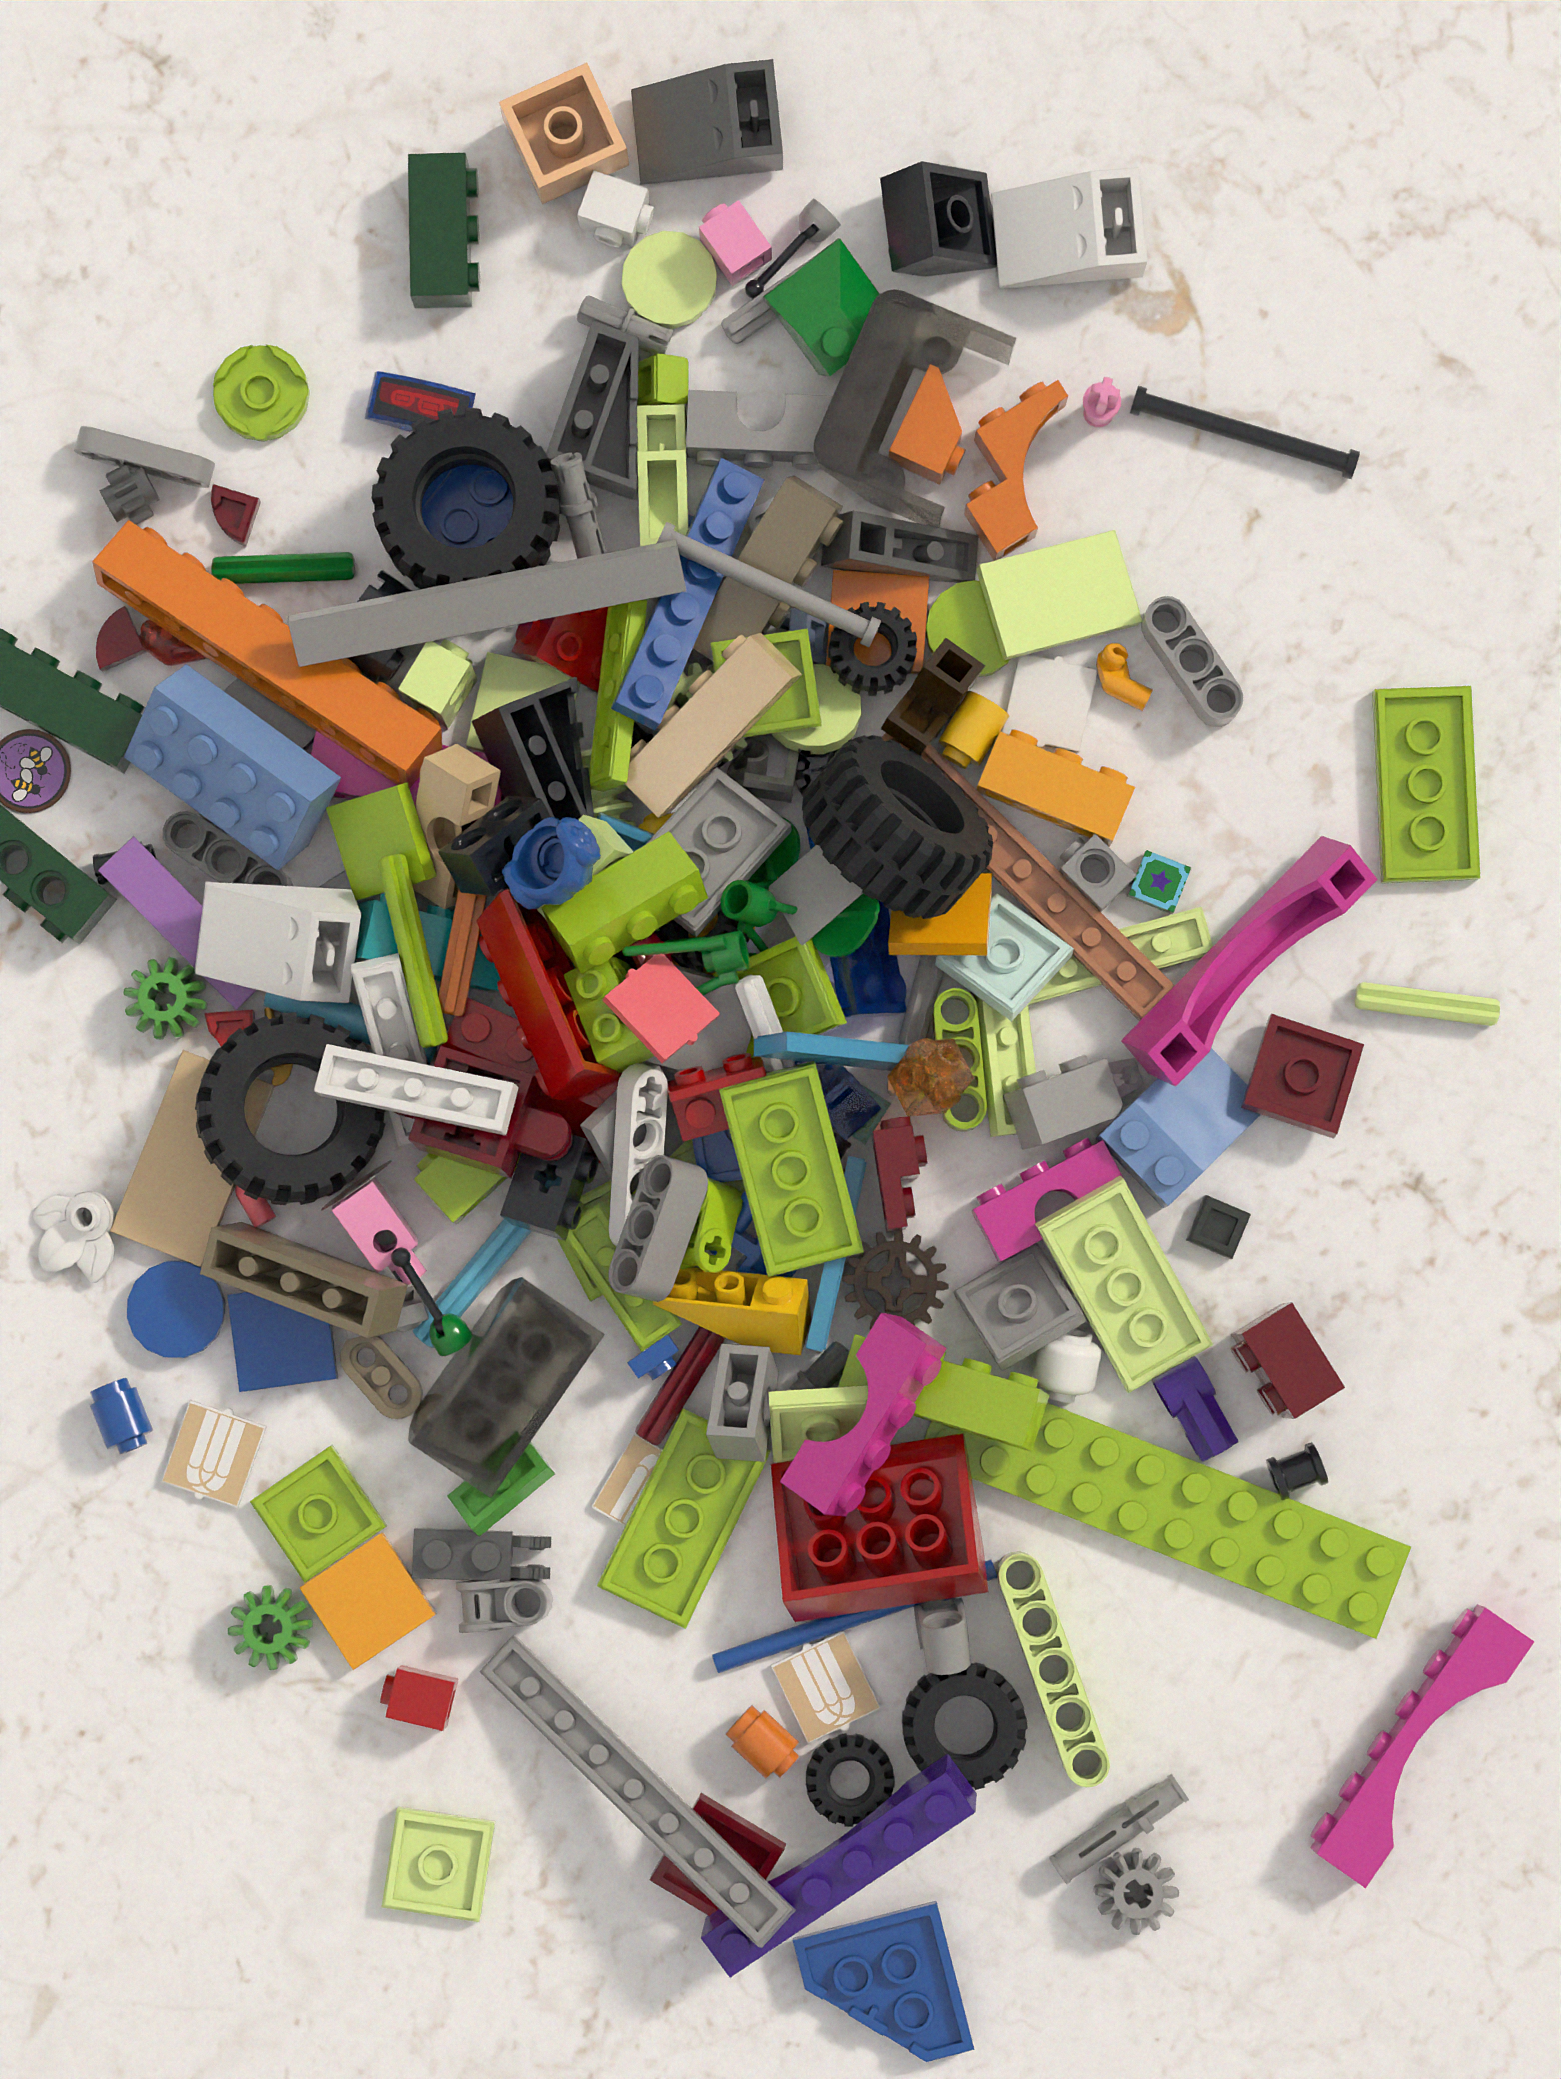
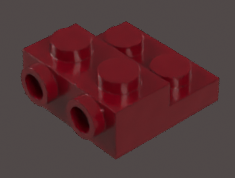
M910 1116L882 1120L880 1124L881 1130L873 1131L871 1136L886 1232H893L899 1229L905 1230L908 1227L907 1219L916 1216L912 1188H902L901 1181L917 1179L920 1175L919 1167H925L928 1164L924 1136H914Z

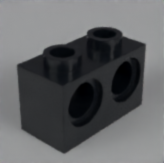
M509 795L439 850L438 853L461 893L494 896L507 885L502 870L512 860L514 847L520 838L533 829L540 821L550 818L551 815L541 798Z

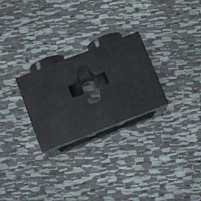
M573 1135L572 1146L568 1153L559 1160L547 1161L521 1153L500 1216L512 1225L566 1241L569 1230H575L581 1219L583 1203L580 1201L585 1183L590 1184L593 1181L598 1169L599 1159L595 1155L596 1153L588 1139ZM558 1177L562 1179L559 1187L551 1186L549 1190L545 1187L547 1180L555 1181Z

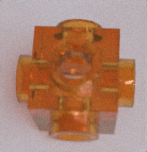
M930 1038L917 1040L908 1046L904 1057L887 1076L908 1117L946 1113L961 1100V1094L975 1079L954 1039L931 1040Z

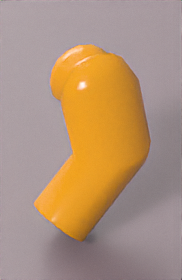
M1118 643L1106 645L1098 654L1096 662L1102 689L1108 695L1143 711L1153 689L1130 678L1126 661L1129 655L1124 646Z

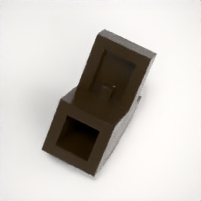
M945 638L924 664L910 689L892 710L880 729L921 756L933 739L937 738L986 665Z

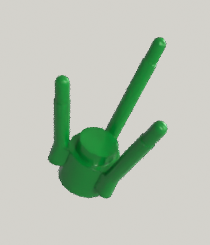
M741 930L711 937L665 940L664 942L666 943L626 946L622 950L625 956L701 951L707 972L716 971L718 974L717 977L695 987L703 996L722 986L738 983L737 971L747 970L750 965L747 943Z

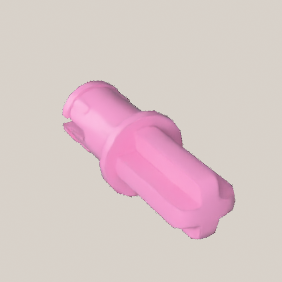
M1103 377L1102 382L1091 385L1083 396V415L1085 421L1093 427L1108 425L1121 407L1120 389H1116L1112 385L1113 379L1110 377Z

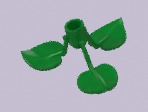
M784 817L782 818L791 824L792 832L748 880H735L726 886L721 896V909L727 917L739 921L737 925L738 931L741 930L743 933H746L760 952L769 948L753 927H763L771 923L778 912L794 915L798 910L796 906L776 901L773 893L769 891V886L792 867L799 858L801 848L799 832L794 824ZM864 893L861 894L812 937L814 946L821 953L830 957H843L853 953L863 944L878 920V913L880 911L879 900L876 898L872 900ZM749 953V958L757 953Z

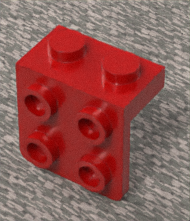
M608 607L521 623L516 630V642L511 652L527 661L547 664L571 679L577 677L578 683L598 694Z

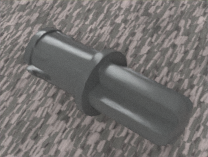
M837 1341L833 1342L805 1373L799 1370L797 1373L799 1379L788 1390L830 1388L842 1376L849 1350L843 1344Z

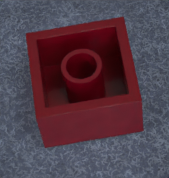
M1292 1302L1279 1304L1231 1334L1237 1343L1230 1348L1235 1359L1245 1373L1248 1371L1251 1373L1255 1372L1263 1385L1256 1391L1272 1415L1276 1413L1277 1415L1281 1414L1283 1418L1296 1419L1345 1388Z

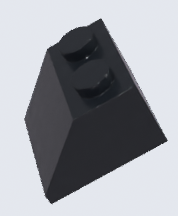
M921 161L880 178L892 272L925 277L997 267L995 234L987 173Z

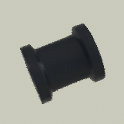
M1312 1442L1305 1444L1303 1451L1280 1460H1276L1274 1457L1266 1459L1272 1482L1282 1501L1289 1498L1290 1492L1316 1482L1321 1486L1328 1483L1323 1462Z

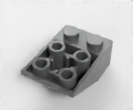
M773 59L723 64L631 89L641 185L783 170V148Z

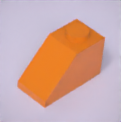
M930 364L889 449L888 461L940 485L946 472L953 476L955 475L966 449L959 446L962 429L940 369Z

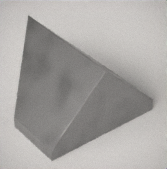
M772 733L750 736L744 739L747 743L744 749H734L732 751L734 759L726 763L722 761L717 766L718 769L756 798L792 803L800 749L797 752L786 748L773 737Z

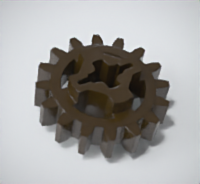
M900 1229L896 1230L893 1241H887L881 1231L877 1232V1245L873 1248L862 1241L864 1250L862 1253L864 1256L861 1259L849 1257L847 1263L856 1269L855 1274L842 1277L843 1283L853 1285L854 1291L844 1297L845 1302L858 1301L860 1308L854 1314L855 1319L858 1320L865 1315H869L872 1318L869 1328L871 1330L881 1314L867 1301L863 1290L875 1291L885 1302L884 1313L903 1317L914 1326V1320L918 1318L929 1325L932 1322L931 1316L927 1312L929 1307L942 1309L944 1303L935 1297L936 1292L949 1289L948 1283L937 1281V1274L947 1268L946 1264L938 1263L933 1265L931 1261L937 1248L932 1246L925 1251L919 1248L921 1236L918 1234L912 1238L910 1243L904 1242L903 1232ZM889 1251L888 1262L878 1272H864L867 1264L875 1256ZM906 1252L916 1257L922 1263L927 1276L916 1275L906 1264ZM895 1260H898L900 1276L904 1280H909V1287L900 1290L899 1296L896 1298V1306L894 1307L892 1305L893 1296H890V1288L882 1286L881 1280L882 1278L890 1277L892 1270L895 1268ZM912 1294H926L924 1301L916 1310L902 1315L903 1302Z

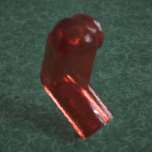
M150 619L146 620L140 627L139 641L141 646L147 653L164 665L175 666L208 659Z

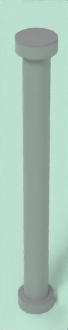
M666 522L657 543L676 540L679 555L861 638L860 644L867 647L871 645L881 620L871 617L869 621L678 533L674 531L675 525Z

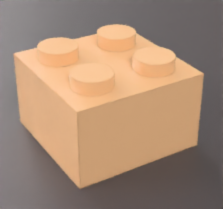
M584 63L499 102L503 121L542 204L589 184L593 170L609 175L629 166L627 147L588 63Z

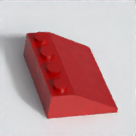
M963 1433L890 1445L891 1450L888 1458L880 1468L872 1472L864 1486L865 1495L861 1503L853 1511L848 1512L847 1516L823 1514L780 1481L792 1461L771 1464L782 1599L794 1622L988 1592L983 1541Z

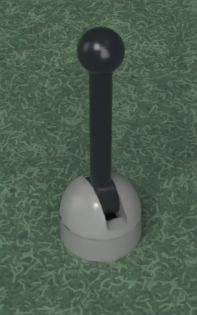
M813 198L799 215L798 225L800 234L757 280H750L746 284L745 293L749 298L754 299L764 292V286L807 240L814 242L824 241L841 226L832 213L816 199Z

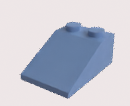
M1211 1048L1210 1052L1176 1087L1157 1078L1095 1139L1098 1142L1103 1140L1110 1154L1162 1208H1165L1186 1190L1261 1114L1241 1108L1248 1085Z

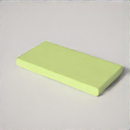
M1121 1176L1116 1177L1035 1223L1106 1356L1128 1393L1213 1346L1211 1339L1124 1178Z

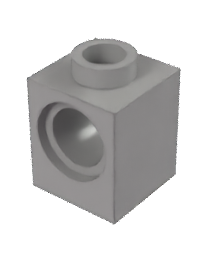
M1096 834L1087 842L1081 837L1077 838L1059 857L1065 863L1059 872L1100 912L1137 876ZM1088 859L1099 860L1106 868V879L1100 883L1088 882L1081 874V863Z

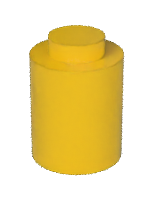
M968 691L938 740L945 748L941 755L963 769H967L969 764L980 766L1008 720L1009 714L984 696Z

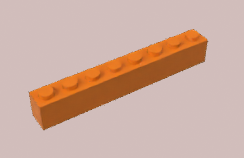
M128 520L92 561L96 581L99 586L395 784L408 783L410 789L420 777V768L424 757L443 749L442 730L439 722L432 714L422 708L414 710L402 702L396 691L383 682L375 684L361 675L360 669L348 658L299 667L289 626L283 623V619L274 609L265 604L256 605L247 599L242 590L232 581L226 578L219 580L209 574L196 557L186 552L182 555L170 548L165 539L154 529L149 527L142 529Z

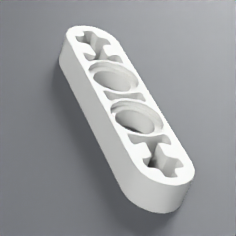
M635 1063L625 1069L619 1078L617 1087L609 1236L612 1243L616 1246L635 1194L630 1193L632 1178L638 1172H643L646 1164L653 1157L658 1155L664 1156L668 1095L667 1079L664 1073L658 1069L641 1063ZM645 1123L647 1129L646 1137L639 1146L634 1147L633 1135L636 1129Z

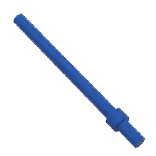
M992 1560L985 1561L987 1581L998 1578ZM953 1598L943 1599V1602ZM923 1603L815 1619L712 1654L717 1672L721 1673Z

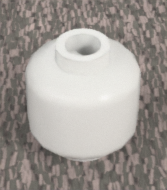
M1075 1328L1037 1350L1033 1378L1039 1380L1038 1385L1047 1389L1046 1393L1050 1399L1060 1402H1074L1076 1395L1088 1394L1094 1389L1102 1354L1099 1346L1092 1341L1093 1336L1091 1333Z

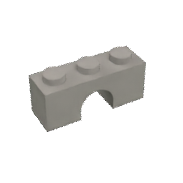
M688 390L687 458H696V463L704 466H716L719 460L724 458L744 460V465L752 468H769L773 466V461L792 462L793 468L801 470L820 469L821 463L831 464L834 396L785 394V409L780 422L769 430L756 431L746 427L737 415V392Z

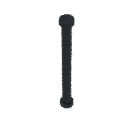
M1139 385L1137 387L1130 414L1139 416L1140 412H1144L1341 471L1344 478L1352 479L1360 451L1350 449L1349 453L1148 394L1146 393L1147 388Z

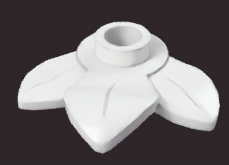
M93 1191L79 1193L73 1198L56 1195L45 1199L32 1216L35 1223L46 1230L38 1248L42 1269L55 1272L77 1264L90 1282H98L108 1271L115 1252L112 1239L108 1233L114 1220V1210L111 1203L103 1195ZM85 1208L89 1209L92 1214L90 1225L86 1224L83 1217V1210Z

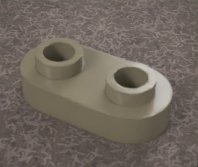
M359 1336L349 1339L344 1343L340 1353V1362L344 1372L382 1415L391 1419H402L411 1416L418 1410L423 1399V1389L420 1381L381 1337L366 1338ZM364 1348H370L375 1353V1361L369 1367L362 1366L358 1361V1354ZM395 1385H402L407 1390V1399L401 1404L394 1403L390 1398V1391Z

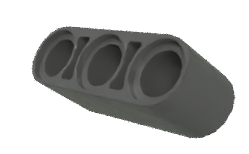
M188 811L178 812L171 815L164 824L162 830L166 846L180 858L220 883L259 885L263 878L277 876L280 879L281 886H294L291 878L281 869L276 870L240 842L196 814ZM187 824L197 825L199 829L197 842L188 848L179 847L177 843L178 831ZM227 850L238 851L240 855L238 868L229 874L219 873L217 868L219 856Z

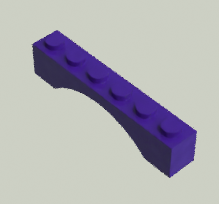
M946 1754L905 1782L875 1811L839 1839L798 1866L767 1881L796 1911L762 1948L758 1947L720 1909L705 1918L701 1940L729 1978H731L976 1812L977 1793L950 1756Z

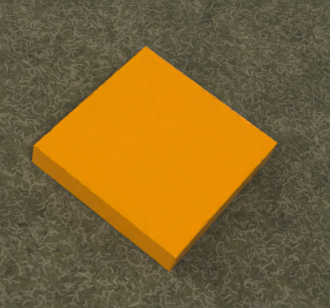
M981 873L946 914L923 919L921 916L917 918L905 916L903 911L900 910L895 912L891 910L888 940L889 955L987 956L992 899V873Z
M383 1532L299 1587L353 1670L437 1614Z

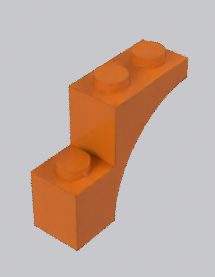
M1056 380L1047 387L1043 381L1033 385L1019 396L1021 403L1006 412L1003 407L996 408L978 422L980 428L976 430L974 442L1000 483L995 485L991 480L972 491L968 495L971 501L966 504L964 515L976 534L979 535V539L993 561L1003 558L1036 537L1038 526L1031 515L1024 492V462L1028 449L1037 433L1051 417L1066 406L1068 394L1059 380Z

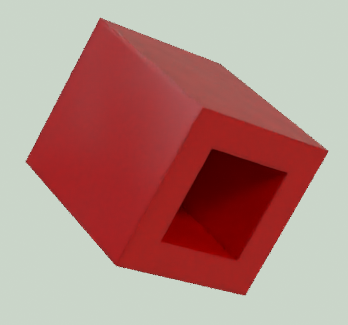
M401 1665L397 1668L395 1676L387 1674L380 1699L381 1704L388 1705L385 1717L444 1731L448 1726L459 1679Z

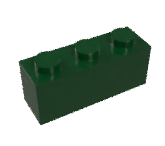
M466 153L408 154L410 297L414 308L472 307V292H480L479 262L471 263V245H479L480 240L478 215H470V198H478L479 195L477 168H469Z

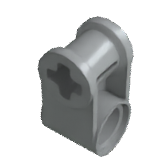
M495 1579L456 1582V1590L461 1592L463 1622L459 1624V1633L529 1626L545 1618L552 1608L553 1597L551 1590L538 1579H516L511 1581ZM521 1589H531L538 1594L541 1604L537 1614L532 1616L525 1615L517 1608L516 1596Z
M956 1598L953 1604L923 1608L921 1604L914 1605L920 1649H923L927 1670L937 1675H949L966 1670L971 1664L963 1599Z

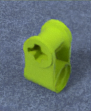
M708 1178L707 1192L688 1243L692 1248L687 1247L680 1269L699 1266L705 1272L717 1273L728 1264L737 1219L742 1209L741 1193L737 1188ZM704 1250L717 1251V1254L709 1255Z

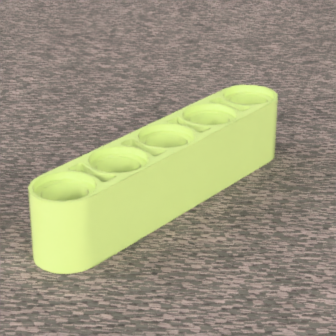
M1021 1551L1010 1552L998 1563L996 1570L997 1581L1061 1763L1069 1778L1077 1785L1086 1788L1097 1786L1104 1781L1109 1773V1757L1043 1570L1038 1561L1028 1553ZM1015 1561L1028 1562L1033 1570L1031 1582L1023 1588H1014L1006 1580L1007 1569ZM1032 1608L1044 1609L1049 1615L1048 1628L1038 1635L1028 1634L1023 1628V1617ZM1057 1655L1061 1656L1065 1661V1674L1057 1681H1046L1040 1676V1663L1047 1656ZM1069 1702L1077 1703L1082 1708L1083 1713L1080 1723L1068 1729L1059 1726L1056 1722V1713L1059 1707ZM1082 1750L1095 1751L1099 1756L1098 1768L1090 1775H1079L1073 1770V1759Z

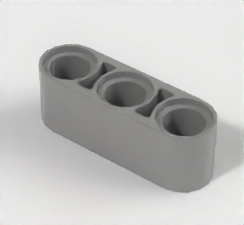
M1162 596L1155 599L1148 606L1142 619L1141 631L1144 638L1197 716L1205 724L1212 727H1222L1229 724L1236 717L1243 704V692L1240 685L1187 607L1179 599L1172 596ZM1160 611L1171 613L1176 618L1177 629L1170 633L1159 631L1152 622V616ZM1186 651L1198 653L1204 660V669L1197 673L1186 671L1181 666L1180 655ZM1213 691L1226 693L1231 700V710L1225 713L1213 711L1207 703V695Z
M662 1155L653 1157L646 1164L609 1268V1282L616 1292L654 1302L662 1301L670 1294L707 1192L708 1178L703 1168Z

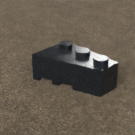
M577 677L500 706L471 721L489 764L501 770L498 785L504 799L509 795L541 798L551 817L559 820L565 817L579 820L583 814L594 818L588 768H583L580 739L584 738L583 723L577 722L574 694L578 692Z

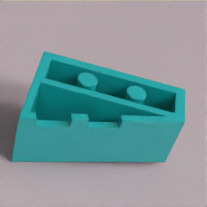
M381 894L380 901L372 900L357 903L361 912L354 963L398 953L385 894ZM428 905L427 911H419L434 980L441 982L454 911ZM478 942L470 988L489 993L499 992L497 982L501 978L495 964L485 957Z

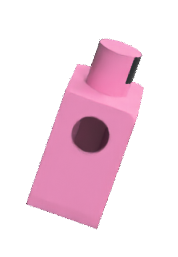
M373 1177L347 1197L332 1205V1212L377 1273L388 1267L398 1281L408 1285L411 1284L403 1269L395 1266L391 1260L392 1252L400 1247L406 1248L410 1252V1263L419 1277L427 1271L412 1251L418 1245L417 1236L376 1177ZM389 1230L395 1237V1240L389 1245H380L375 1235L379 1231Z

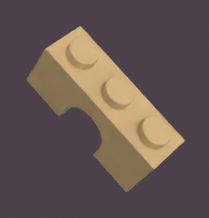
M459 744L424 757L420 768V782L415 805L437 877L412 884L413 889L443 909L456 904L459 888L438 851L462 833V825L481 818L494 807L501 771Z

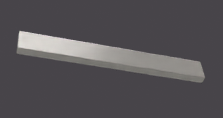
M671 540L288 615V625L298 665L302 667L685 592L686 585L677 541Z
M512 1635L479 1671L758 1947L762 1948L796 1911L518 1637Z

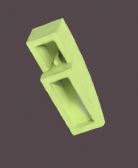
M685 404L637 406L640 546L657 543L666 522L675 525L674 531L685 536L689 529Z

